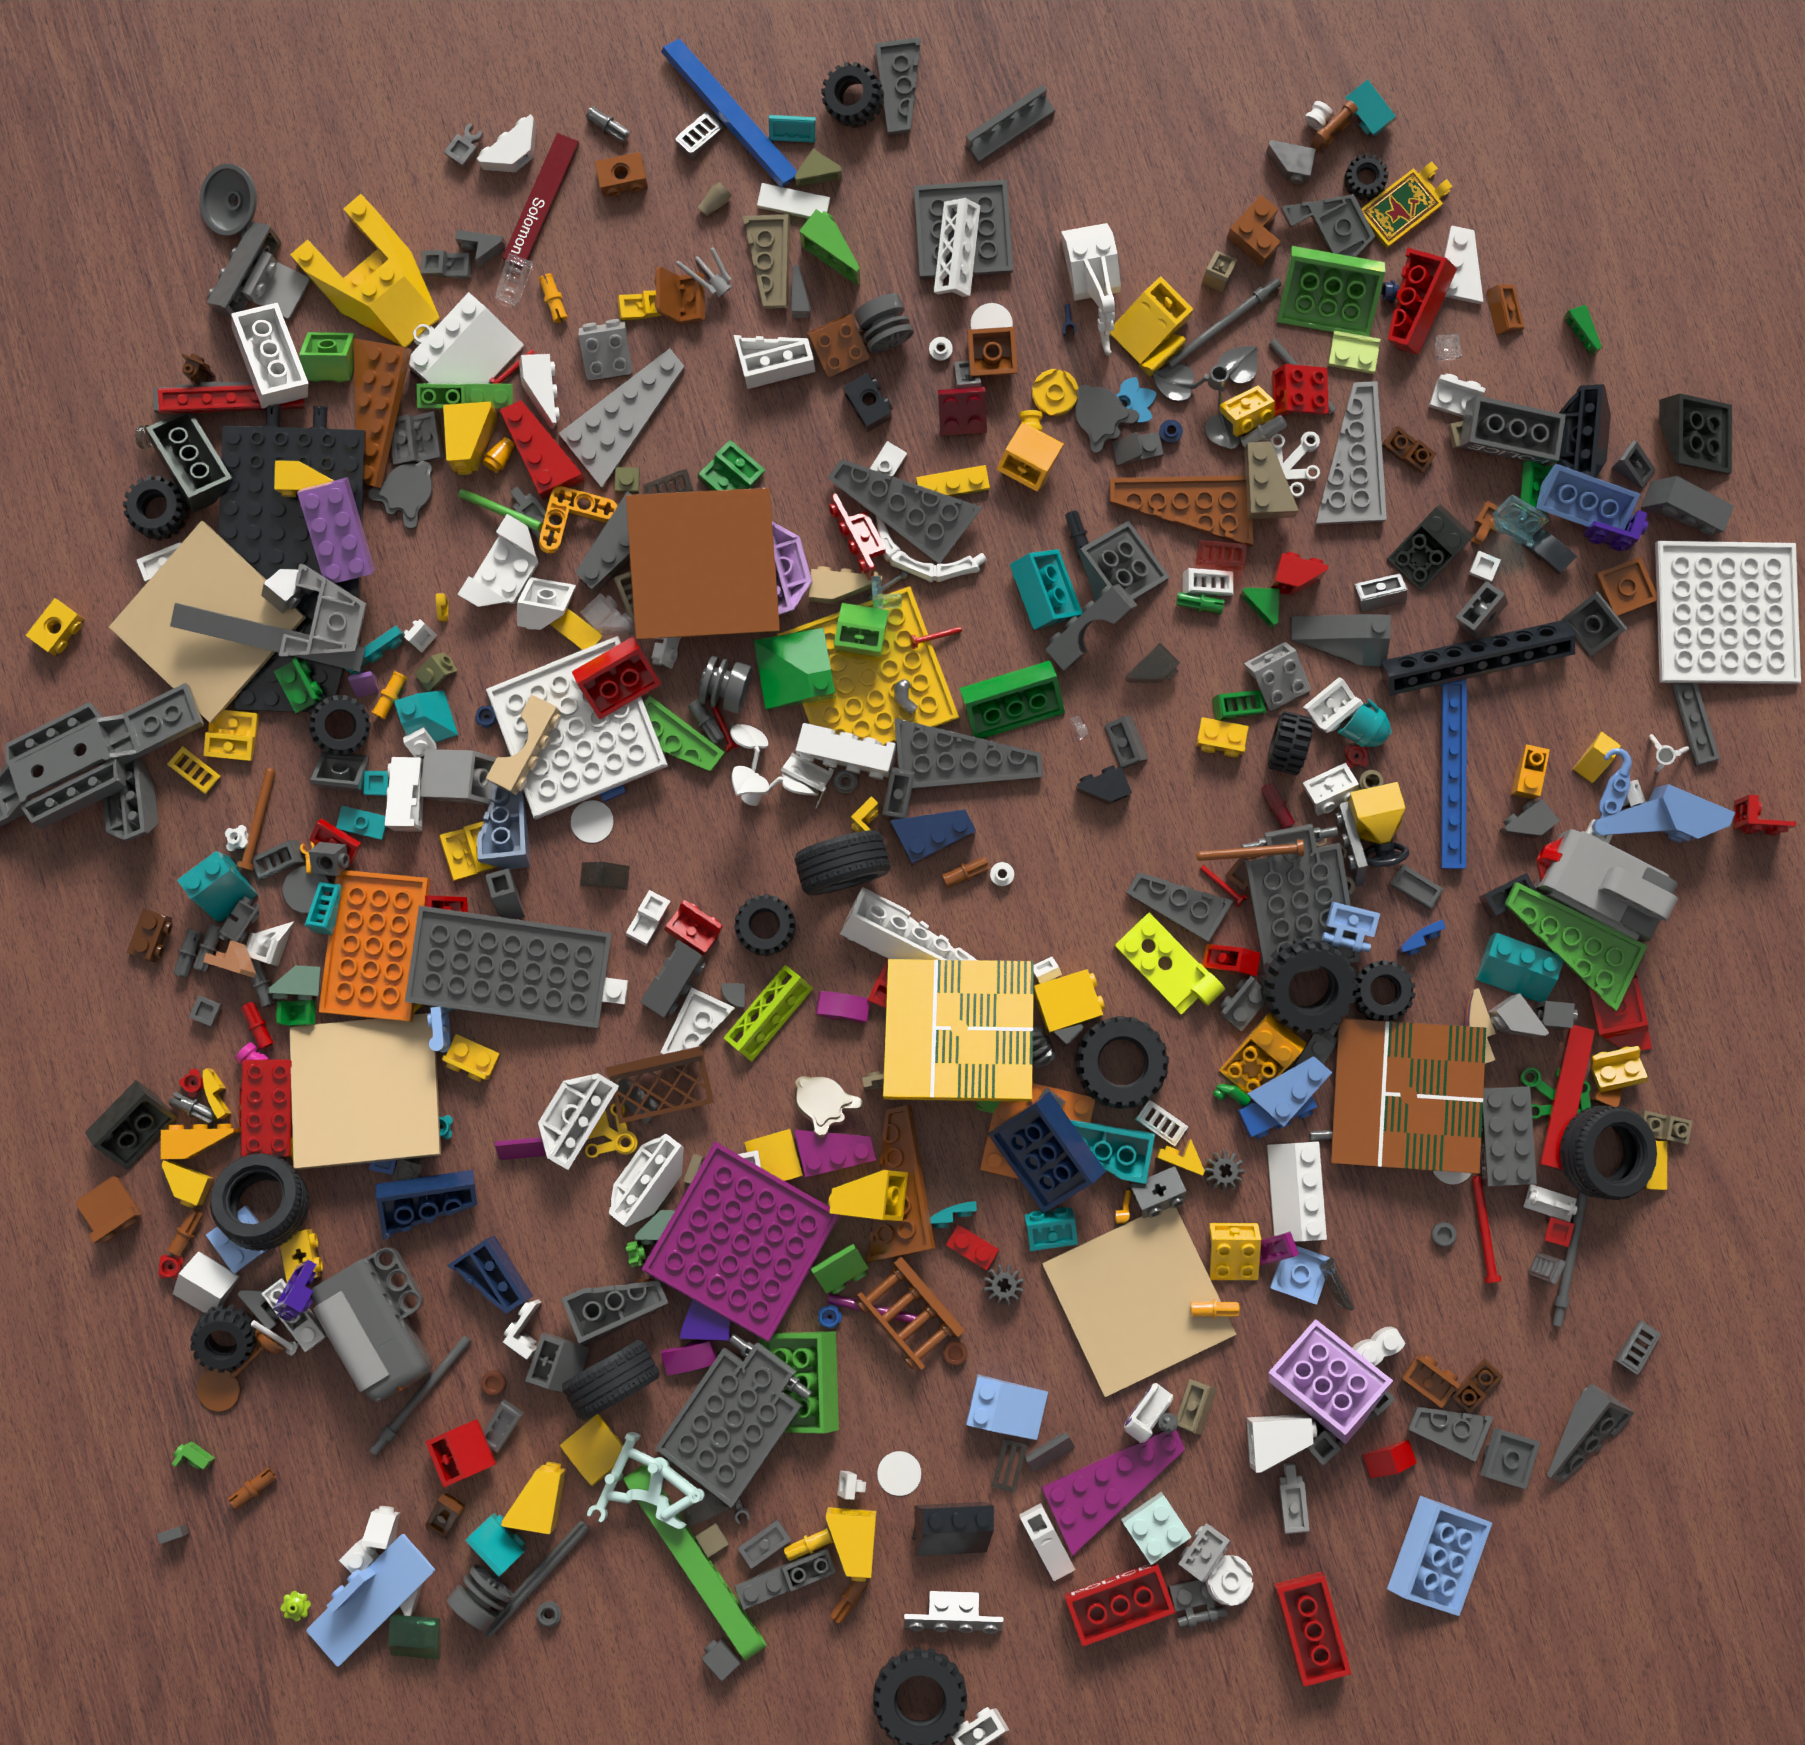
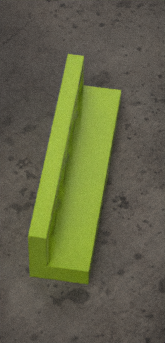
M784 965L724 1036V1039L752 1062L813 990V987L788 966ZM790 974L792 978L787 984L782 985L783 979ZM775 994L771 1003L766 1004L767 998ZM759 1012V1017L754 1022H751L752 1016ZM744 1031L743 1036L736 1043L733 1039L739 1032Z

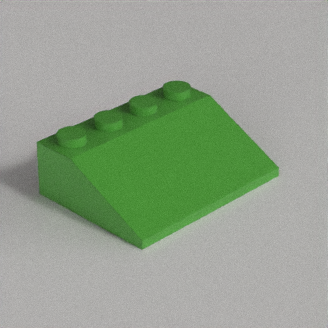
M1292 246L1277 322L1370 337L1385 276V262Z
M836 1331L774 1333L769 1342L759 1337V1343L797 1371L794 1376L800 1380L799 1383L812 1392L811 1396L805 1400L795 1391L791 1392L785 1388L784 1392L803 1406L785 1433H828L838 1431Z

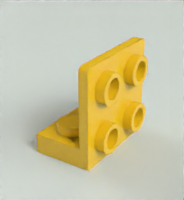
M1210 1223V1279L1258 1280L1261 1249L1258 1223Z

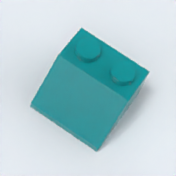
M493 1513L465 1541L500 1576L528 1548L525 1546L526 1541L519 1533L516 1532L514 1534L508 1527L501 1526L504 1517Z

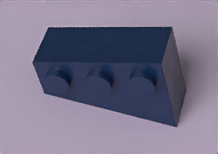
M965 809L890 820V824L912 866L976 834V829Z
M495 1235L485 1239L447 1265L463 1276L466 1282L483 1293L482 1295L505 1314L534 1297Z

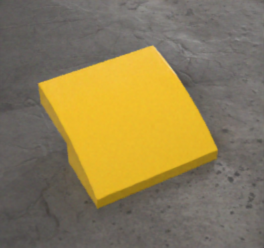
M224 710L213 723L209 722L208 732H205L203 756L252 761L260 713Z
M484 821L439 835L453 882L497 868L496 866L478 861L477 836L482 829Z
M791 1129L744 1142L747 1152L758 1151L761 1168L781 1180L786 1181L803 1176Z
M597 1414L560 1444V1446L588 1483L594 1486L612 1471L622 1450L623 1443L611 1431L601 1415Z

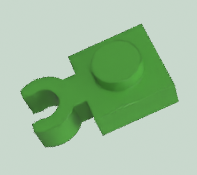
M639 1240L627 1243L626 1251L629 1256V1265L631 1267L643 1265V1259H646L644 1245H640Z

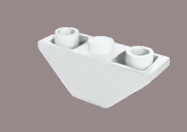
M530 114L528 117L518 120L512 130L501 134L496 143L491 147L484 148L480 152L477 160L483 170L517 172L534 158L537 126L533 116Z

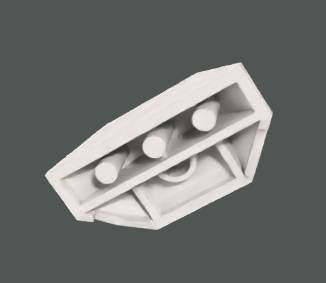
M598 1073L562 1082L538 1121L548 1159L569 1170L619 1087L617 1084Z
M667 1134L643 1144L613 1185L609 1214L625 1227L653 1215L682 1176L684 1147Z

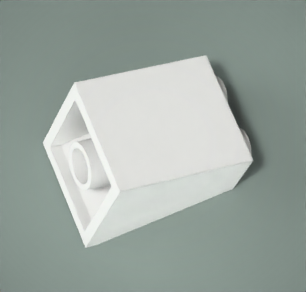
M1305 1414L1246 1418L1250 1467L1256 1473L1262 1472L1314 1444L1313 1437H1317L1316 1423L1312 1422V1419Z

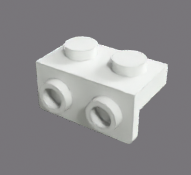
M1339 677L1303 708L1309 717L1313 719L1315 726L1319 730L1328 733L1336 730L1345 718L1354 715L1363 702L1354 696L1345 681Z

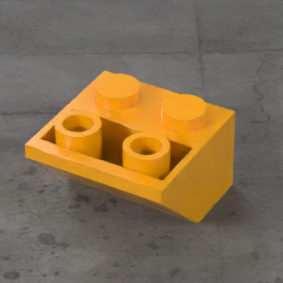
M1022 422L1005 449L996 470L1038 492L1045 485L1064 444Z

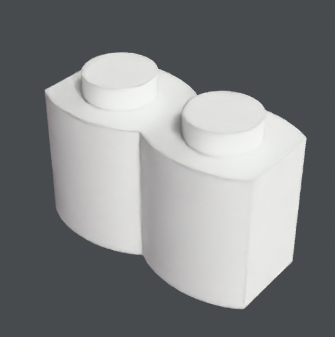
M1384 1327L1378 1330L1371 1339L1362 1340L1352 1348L1376 1366L1383 1360L1384 1356H1391L1399 1352L1404 1347L1405 1342L1396 1328Z

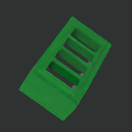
M1582 305L1568 310L1564 316L1565 320L1590 355H1596L1602 346L1587 306Z
M1260 690L1218 694L1212 698L1215 720H1229L1266 713L1264 699ZM1250 697H1254L1256 709H1252ZM1243 698H1244L1246 710H1243L1242 701H1241V699H1243ZM1231 700L1235 702L1236 711H1233Z

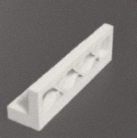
M967 198L944 202L934 293L936 294L953 292L962 297H967L971 293L980 205ZM957 207V214L951 219V209ZM954 229V237L949 242V233ZM951 251L952 259L946 264V257ZM949 274V285L943 286V280Z

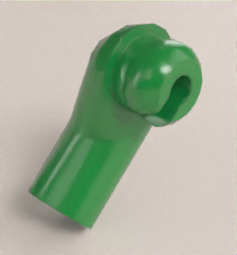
M1221 1083L1213 1091V1096L1218 1100L1223 1101L1227 1095L1242 1107L1246 1106L1250 1101V1097L1236 1086Z

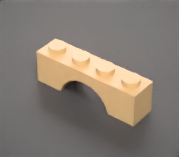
M531 694L521 713V717L528 727V739L525 746L513 756L497 757L486 779L514 795H517L518 791H522L527 782L526 776L538 763V754L549 743L551 730L556 728L561 720V711L556 706Z

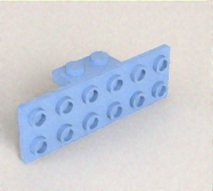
M402 1534L368 1568L361 1572L357 1569L347 1578L349 1583L345 1587L341 1585L331 1594L333 1599L326 1605L328 1608L306 1631L336 1666H340L435 1572V1568L407 1536Z

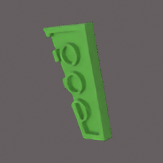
M649 695L644 704L662 751L712 772L725 755V752Z

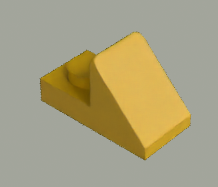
M1191 1139L1188 1140L1182 1157L1179 1156V1150L1166 1146L1165 1150L1159 1148L1156 1158L1203 1176L1204 1168Z

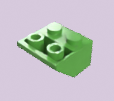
M842 603L837 622L834 649L882 657L889 610Z

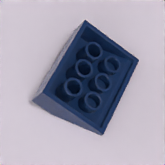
M1050 1091L988 1133L1043 1213L1090 1186L1106 1172Z

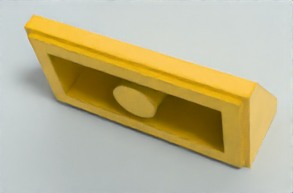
M1173 334L1139 366L1149 377L1153 376L1154 372L1158 371L1166 364L1168 359L1184 347L1186 339L1183 336Z
M1656 1141V1166L1651 1179L1643 1189L1667 1190V1141Z

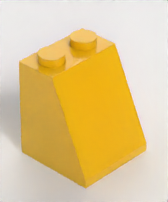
M491 402L443 405L446 460L454 473L457 472L458 475H470L472 471H478L498 421V414Z
M1088 969L1033 987V994L1047 1034L1103 1015L1102 1010H1105V1005L1102 997H1097L1094 987L1098 986L1093 973L1089 974Z
M882 1170L833 1188L828 1201L829 1213L879 1220L903 1221L908 1172Z
M547 1462L546 1465L538 1468L502 1520L501 1526L551 1534L557 1527L566 1469L561 1468V1464L555 1462Z
M828 1507L826 1521L845 1574L850 1576L853 1581L864 1582L866 1578H871L876 1511Z

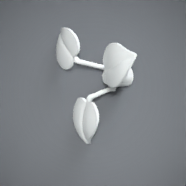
M736 724L732 726L730 730L732 739L738 745L748 749L753 748L755 751L751 769L745 766H736L732 771V783L736 796L742 795L741 798L745 803L757 806L763 794L768 795L770 790L780 782H782L785 789L793 793L811 796L819 795L818 789L782 772V777H778L769 785L765 778L755 773L760 752L759 748L765 749L768 746L766 736L760 730L749 725Z

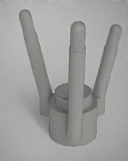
M713 247L710 251L722 276L719 273L714 275L698 256L695 258L700 267L710 277L709 284L680 261L676 262L677 266L706 288L711 295L715 293L720 298L733 287L729 282L732 278L727 274Z

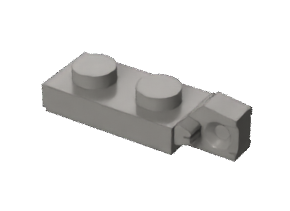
M1285 1463L1283 1464L1285 1477H1279L1284 1533L1310 1532L1305 1483L1301 1475L1296 1476L1295 1464Z

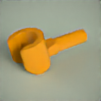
M311 842L312 848L315 847V843ZM302 843L300 850L305 854L306 873L312 874L309 852H306V846Z
M1130 1190L1125 1192L1123 1210H1115L1116 1224H1125L1129 1220V1203L1132 1193Z

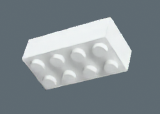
M278 303L232 313V330L261 407L266 408L269 405H278L308 397V381Z

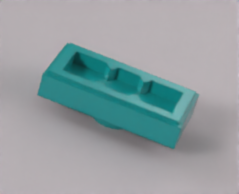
M769 115V140L815 143L816 117Z
M342 806L336 828L384 840L387 828L385 826L386 816Z

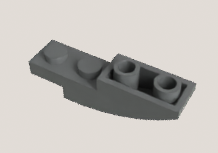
M828 1549L757 1574L751 1579L734 1585L741 1608L745 1610L785 1592L794 1591L836 1573Z

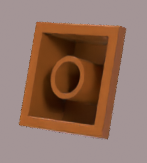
M1015 326L967 330L970 377L1018 374Z

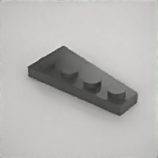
M1140 872L1137 873L1126 892L1127 895L1206 942L1210 941L1233 902L1229 899H1223Z

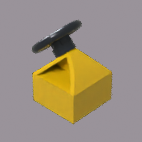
M1398 782L1350 792L1348 802L1359 838L1374 842V845L1363 851L1367 865L1387 867L1406 860L1409 856L1408 847L1401 843L1393 842V837L1401 826L1405 811ZM1376 852V856L1372 858L1368 857L1370 854Z

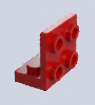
M1284 364L1272 371L1273 400L1275 401L1274 417L1279 415L1285 417L1292 412L1323 415L1329 412L1327 368Z
M1747 795L1734 801L1733 829H1741L1743 834H1756V831H1765V835H1780V833H1786L1788 829L1796 827V821L1758 819L1762 811L1759 795Z

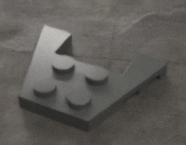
M1354 194L1291 206L1286 205L1280 209L1290 228L1312 217L1330 253L1356 257L1375 237Z

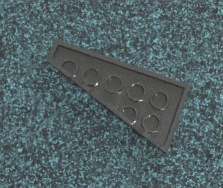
M895 718L898 765L900 769L915 773L912 788L1043 777L1041 753Z

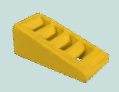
M183 746L167 764L205 795L221 777ZM187 755L189 759L179 768L177 764ZM192 761L196 762L197 764L189 774L184 772ZM200 767L205 769L196 780L192 778ZM210 773L212 776L205 785L199 784Z

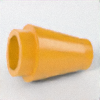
M504 437L484 455L483 464L495 473L503 470L515 444L510 439Z

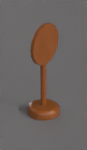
M256 1329L255 1336L260 1345L250 1354L248 1360L244 1361L240 1368L237 1367L233 1372L225 1369L224 1373H218V1369L214 1368L213 1371L209 1370L202 1375L197 1386L198 1398L201 1403L209 1410L217 1412L225 1411L234 1406L240 1395V1384L236 1376L264 1349L270 1353L278 1354L285 1347Z

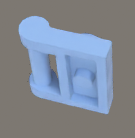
M432 1007L431 1013L428 1014V1026L433 1030V1038L429 1041V1047L433 1051L445 1053L448 1052L451 1045L449 1010L443 1007Z

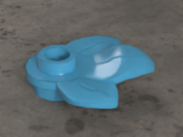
M1137 377L1125 380L1121 384L1120 392L1116 394L1120 401L1126 402V408L1136 410L1139 413L1140 417L1137 423L1147 422L1152 419V414L1147 408L1153 403L1157 393L1147 388H1139Z

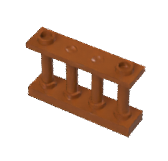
M899 1257L891 1264L894 1268L892 1270L893 1273L866 1297L862 1292L855 1296L858 1300L856 1305L864 1314L868 1312L906 1356L904 1358L906 1364L912 1370L916 1368L920 1371L925 1367L920 1361L947 1336L950 1337L952 1335L954 1338H957L965 1330L905 1260ZM905 1280L910 1286L909 1292L881 1316L872 1304L898 1281L902 1282ZM920 1298L926 1305L924 1311L897 1334L888 1323L913 1300ZM936 1317L942 1324L940 1326L941 1329L913 1353L904 1341L930 1318L934 1319Z

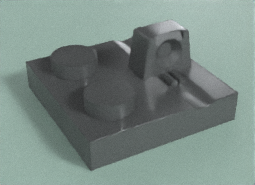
M1494 1427L1490 1444L1485 1447L1484 1455L1486 1457L1480 1475L1527 1489L1540 1442Z

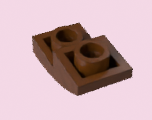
M1395 426L1382 443V447L1421 473L1425 471L1436 455L1421 440L1413 439L1399 426Z
M1484 1358L1460 1384L1461 1387L1456 1389L1451 1397L1470 1414L1487 1397L1486 1394L1503 1378V1374Z

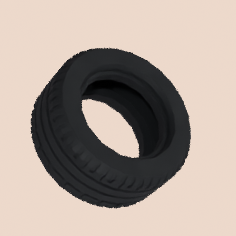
M876 830L855 832L828 839L798 851L794 862L802 890L807 895H820L854 887L888 874L891 865L885 843H883V836Z
M1592 1106L1586 1108L1570 1120L1561 1138L1560 1162L1563 1172L1576 1190L1590 1197L1610 1200L1630 1198L1647 1185L1656 1166L1657 1146L1653 1132L1644 1118L1627 1108L1613 1106ZM1612 1127L1619 1134L1622 1141L1623 1157L1616 1172L1608 1178H1604L1598 1172L1594 1163L1593 1149L1596 1139L1601 1132Z
M254 1153L253 1155L242 1156V1158H238L237 1161H233L226 1169L222 1170L223 1172L219 1174V1178L215 1180L209 1203L212 1218L222 1233L242 1248L252 1251H265L266 1249L277 1248V1246L288 1242L289 1239L291 1240L292 1236L297 1234L296 1232L301 1229L300 1227L303 1226L309 1210L308 1204L310 1202L307 1186L296 1170L278 1156L268 1153ZM264 1180L280 1183L283 1197L280 1207L272 1217L256 1224L242 1223L238 1219V1202L248 1187Z
M636 1340L563 1382L562 1391L567 1396L568 1402L571 1403L570 1406L575 1411L576 1417L585 1421L657 1380L660 1370L655 1365L654 1359L651 1358L649 1350L647 1351L645 1343Z

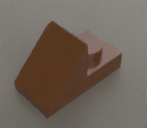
M448 1493L442 1494L437 1500L425 1526L446 1538L465 1509V1504Z

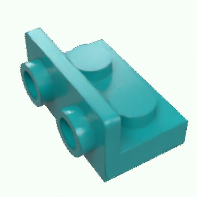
M1059 1207L1045 1213L1037 1210L1030 1214H1025L1030 1251L1078 1244L1076 1222L1072 1208Z

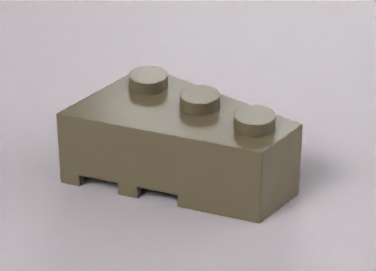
M1272 442L1247 443L1244 449L1248 519L1295 517L1299 510Z

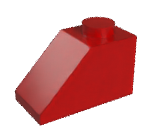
M1206 944L1202 966L1207 969L1257 977L1261 953L1242 947Z

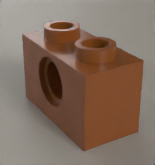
M641 152L595 161L603 196L613 197L623 191L637 192L642 190L643 187H648ZM619 173L628 174L624 179L616 178Z

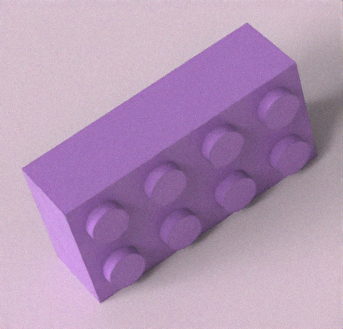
M348 477L303 488L298 491L297 494L322 576L333 583H338L372 574L375 571V567Z

